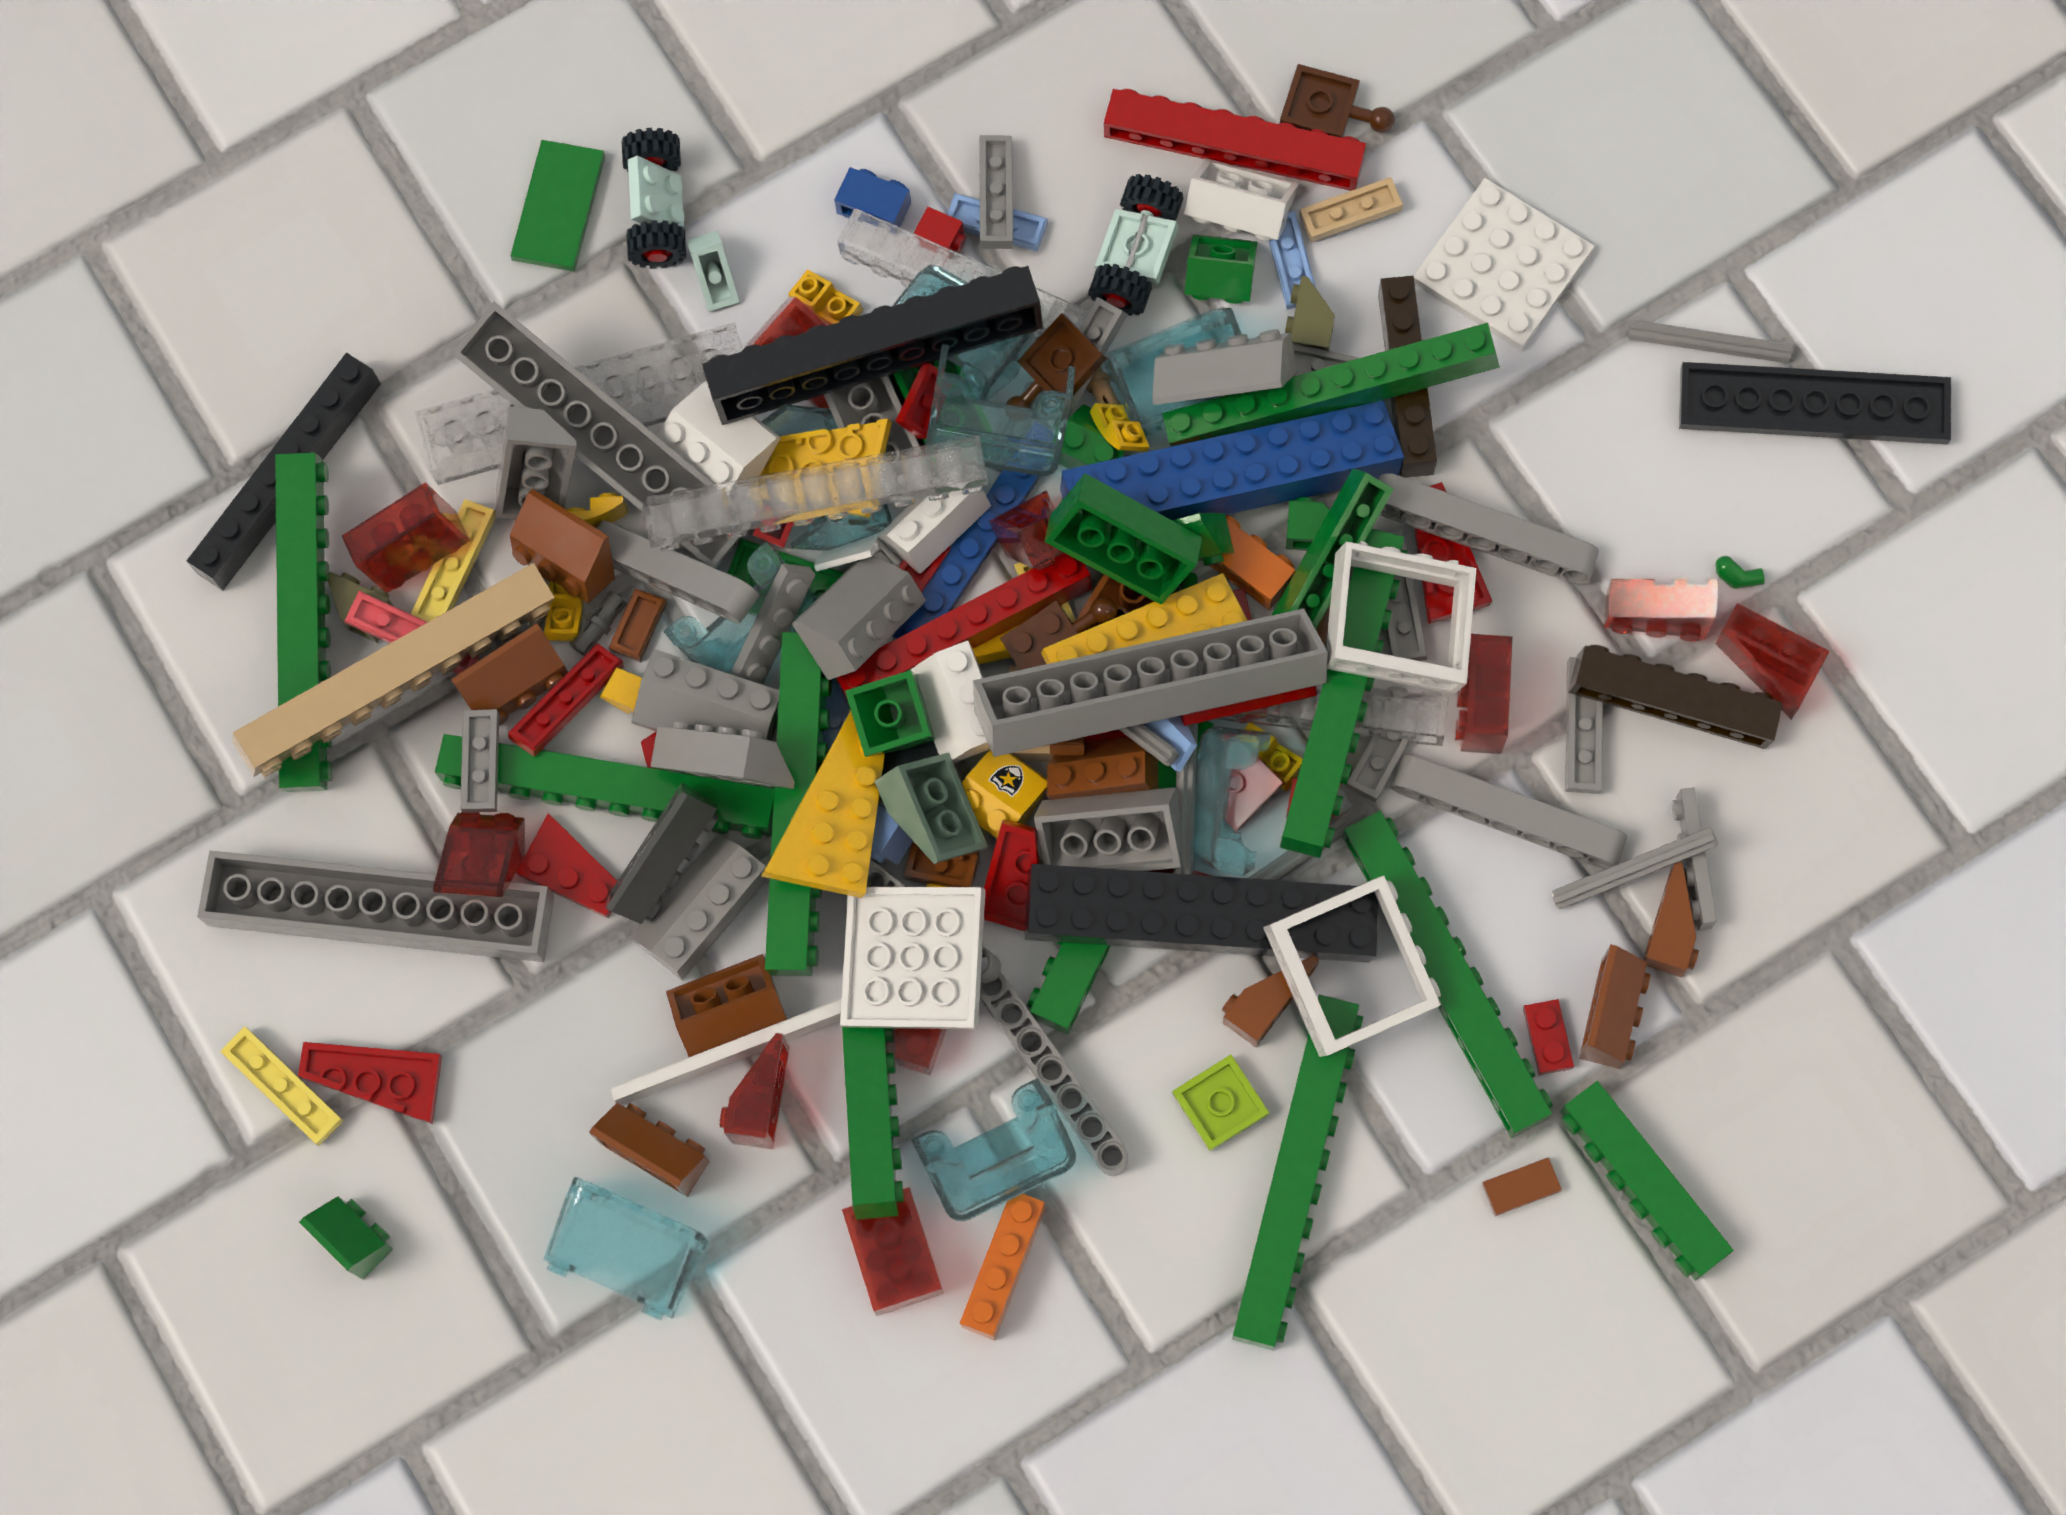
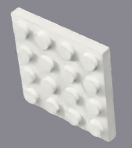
M1484 178L1414 274V283L1480 325L1488 322L1490 331L1522 351L1592 254L1595 245Z
M866 887V894L863 898L848 895L840 1026L847 1028L978 1030L985 889L982 887Z

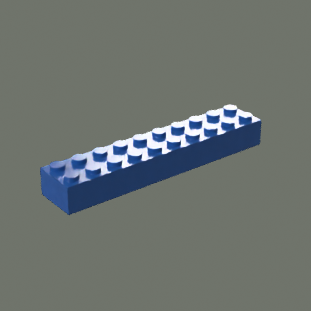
M1383 400L1062 470L1060 492L1062 499H1064L1084 473L1170 520L1198 513H1225V515L1289 500H1296L1297 498L1341 490L1353 468L1366 472L1378 480L1382 474L1386 473L1399 476L1404 456Z

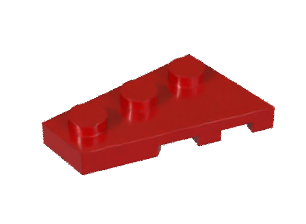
M548 813L518 867L517 875L534 884L548 886L551 892L609 918L611 911L606 909L607 896L617 880Z
M1006 819L1002 820L984 886V920L1025 932L1028 870L1031 864H1039L1036 828Z

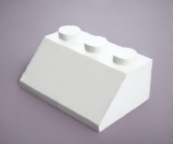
M1206 158L1191 178L1184 215L1191 216L1194 221L1208 224L1213 222L1221 224L1226 230L1232 232H1241L1243 230L1254 233L1255 237L1261 240H1278L1285 229L1289 212H1291L1299 183Z
M707 380L671 410L657 436L728 495L751 492L781 438L754 416L722 425L713 403Z
M959 467L945 470L936 481L932 482L876 537L878 536L879 541H882L893 553L902 560H905L909 566L921 574L991 507V504L977 481Z
M967 640L936 652L910 669L916 674L936 739L934 743L939 755L949 753L952 762L955 763L989 750L990 747L974 711L973 680L984 677L969 641Z

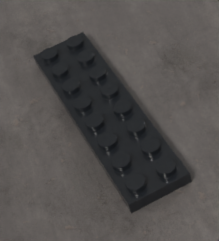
M1682 362L1680 367L1679 429L1949 444L1951 440V377Z

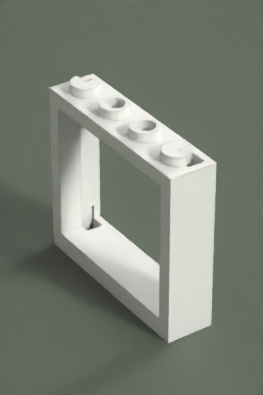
M1346 541L1335 553L1326 650L1328 652L1327 669L1441 692L1457 693L1467 684L1476 568L1459 565L1456 560L1447 562L1434 560L1428 554L1410 555L1400 553L1401 551L1394 547L1376 548L1368 546L1364 541H1360L1358 544ZM1350 566L1454 587L1447 667L1343 646Z
M1384 875L1263 927L1319 1057L1328 1056L1441 1005L1438 997L1441 996L1439 987L1432 977H1428L1424 965H1426L1425 955L1420 946L1414 945L1410 936L1412 932L1411 923L1405 913H1400L1396 904V900H1398L1397 891L1391 881H1386ZM1374 891L1422 1001L1335 1039L1287 929Z

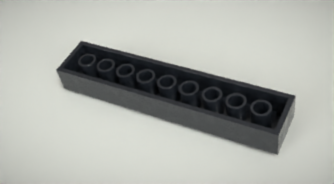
M1013 266L995 276H980L972 279L965 285L943 287L932 295L925 297L913 296L902 304L892 307L888 305L875 308L872 313L862 316L850 315L842 318L838 323L828 326H813L807 332L799 335H783L772 343L762 346L750 345L741 352L729 356L725 354L712 357L709 362L702 363L721 424L725 425L1043 329L1041 305L1029 266L1021 268Z
M1031 864L1027 879L1024 940L1275 956L1263 927L1357 886ZM1373 891L1288 928L1287 930L1299 958H1308L1315 955L1321 960L1369 963L1376 957L1378 899Z

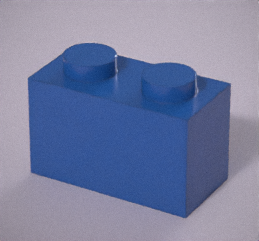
M849 167L834 202L837 214L896 236L911 205L909 189L899 181H886L878 178L870 170H857Z

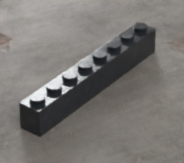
M347 352L186 560L199 576L222 591L227 587L276 522L275 454L316 453L324 460L381 385L372 368Z

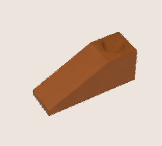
M1678 862L1673 864L1670 869L1643 960L1647 962V967L1682 978L1687 968L1693 970L1699 950L1694 949L1696 932L1683 863Z
M1315 955L1301 961L1308 978L1318 967L1319 958ZM1280 971L1245 988L1239 996L1233 994L1222 1008V1011L1226 1013L1223 1016V1024L1256 1048L1294 999L1283 972Z

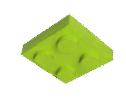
M1232 1055L1227 1056L1172 1091L1174 1098L1209 1152L1269 1115L1268 1110Z

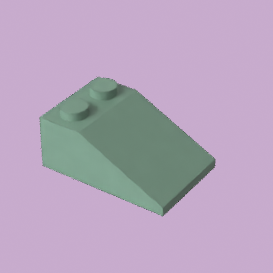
M949 753L899 765L874 781L887 813L934 864L988 848Z

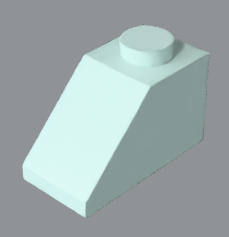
M718 230L687 239L708 311L740 303Z

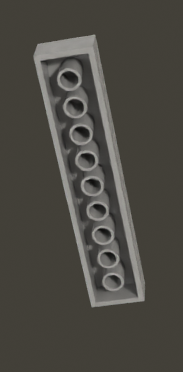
M495 301L451 352V354L515 407L525 406L532 409H541L550 415L577 441L575 456L706 565L716 569L756 522L754 516Z
M1299 609L973 680L974 711L991 752L996 757L1325 684L1327 680L1328 652L1305 609Z
M210 850L197 917L210 927L544 962L555 896L548 886Z

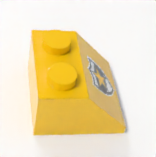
M990 749L966 776L962 786L979 826L997 838L1003 819L1023 825L1026 824L1047 791V778L1012 753L994 757Z

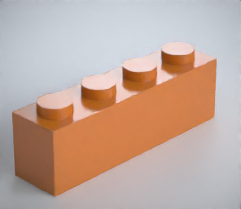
M1226 515L1234 553L1224 555V562L1209 566L1218 573H1223L1225 578L1238 588H1245L1246 594L1270 611L1283 595L1296 572L1293 568L1294 565L1284 555H1275L1268 550L1267 544L1260 537L1254 534L1248 535L1240 529V524L1233 517Z
M1011 1190L960 1320L962 1328L995 1341L1046 1210L1044 1201Z

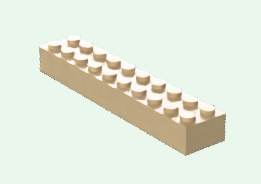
M532 563L234 731L232 742L253 777L260 773L263 777H267L278 771L282 767L280 765L283 763L282 761L292 756L293 760H297L312 750L313 743L322 739L324 743L329 742L342 733L341 730L346 724L352 722L356 726L369 719L374 708L382 705L383 709H386L400 701V696L403 695L404 691L411 688L413 692H416L431 683L430 679L439 671L442 675H446L460 666L459 663L463 660L462 658L470 655L474 659L490 649L488 646L497 638L504 642L516 635L521 625L527 621L531 626L548 616L546 613L551 610L550 605L555 597L535 564Z

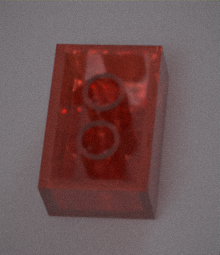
M426 482L342 535L354 565L386 593L401 587L404 582L420 572L428 570L434 563L456 552L461 546L470 541L456 510Z
M1471 634L1467 684L1457 692L1456 707L1462 708V710H1459L1458 720L1455 723V740L1461 741V752L1502 753L1508 737L1513 636Z
M910 1187L904 1189V1202L898 1203L899 1216L856 1220L853 1206L842 1209L876 1316L944 1294Z

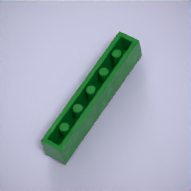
M1352 469L1272 615L1305 609L1314 628L1318 627L1331 602L1335 553L1346 541L1357 544L1360 541L1365 542L1394 488L1366 472Z
M842 1027L852 1206L855 1218L860 1220L899 1216L898 1203L904 1202L903 1182L896 1181V1170L902 1169L900 1148L894 1149V1138L900 1137L898 1116H892V1106L898 1105L896 1084H890L889 1075L896 1073L894 1052L888 1053L887 1045L889 1042H894L893 1028Z
M1598 1080L1563 1106L1560 1112L1563 1115L1561 1121L1572 1135L1578 1133L1586 1143L1583 1148L1593 1162L1598 1163L1600 1161L1609 1172L1606 1174V1177L1610 1184L1618 1192L1621 1190L1625 1192L1631 1200L1628 1204L1633 1213L1640 1220L1645 1218L1654 1229L1651 1231L1652 1236L1662 1248L1665 1249L1668 1246L1676 1256L1674 1260L1675 1265L1684 1276L1689 1277L1691 1275L1696 1281L1734 1251Z

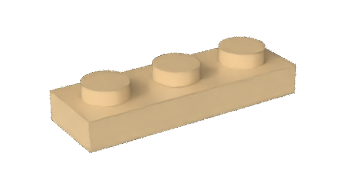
M1389 177L1301 208L1299 215L1310 241L1314 242L1402 211L1403 203L1392 178Z

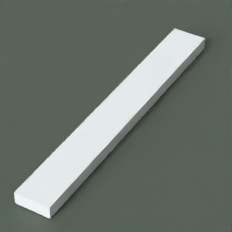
M841 999L611 1087L610 1091L616 1103L623 1106L840 1022Z

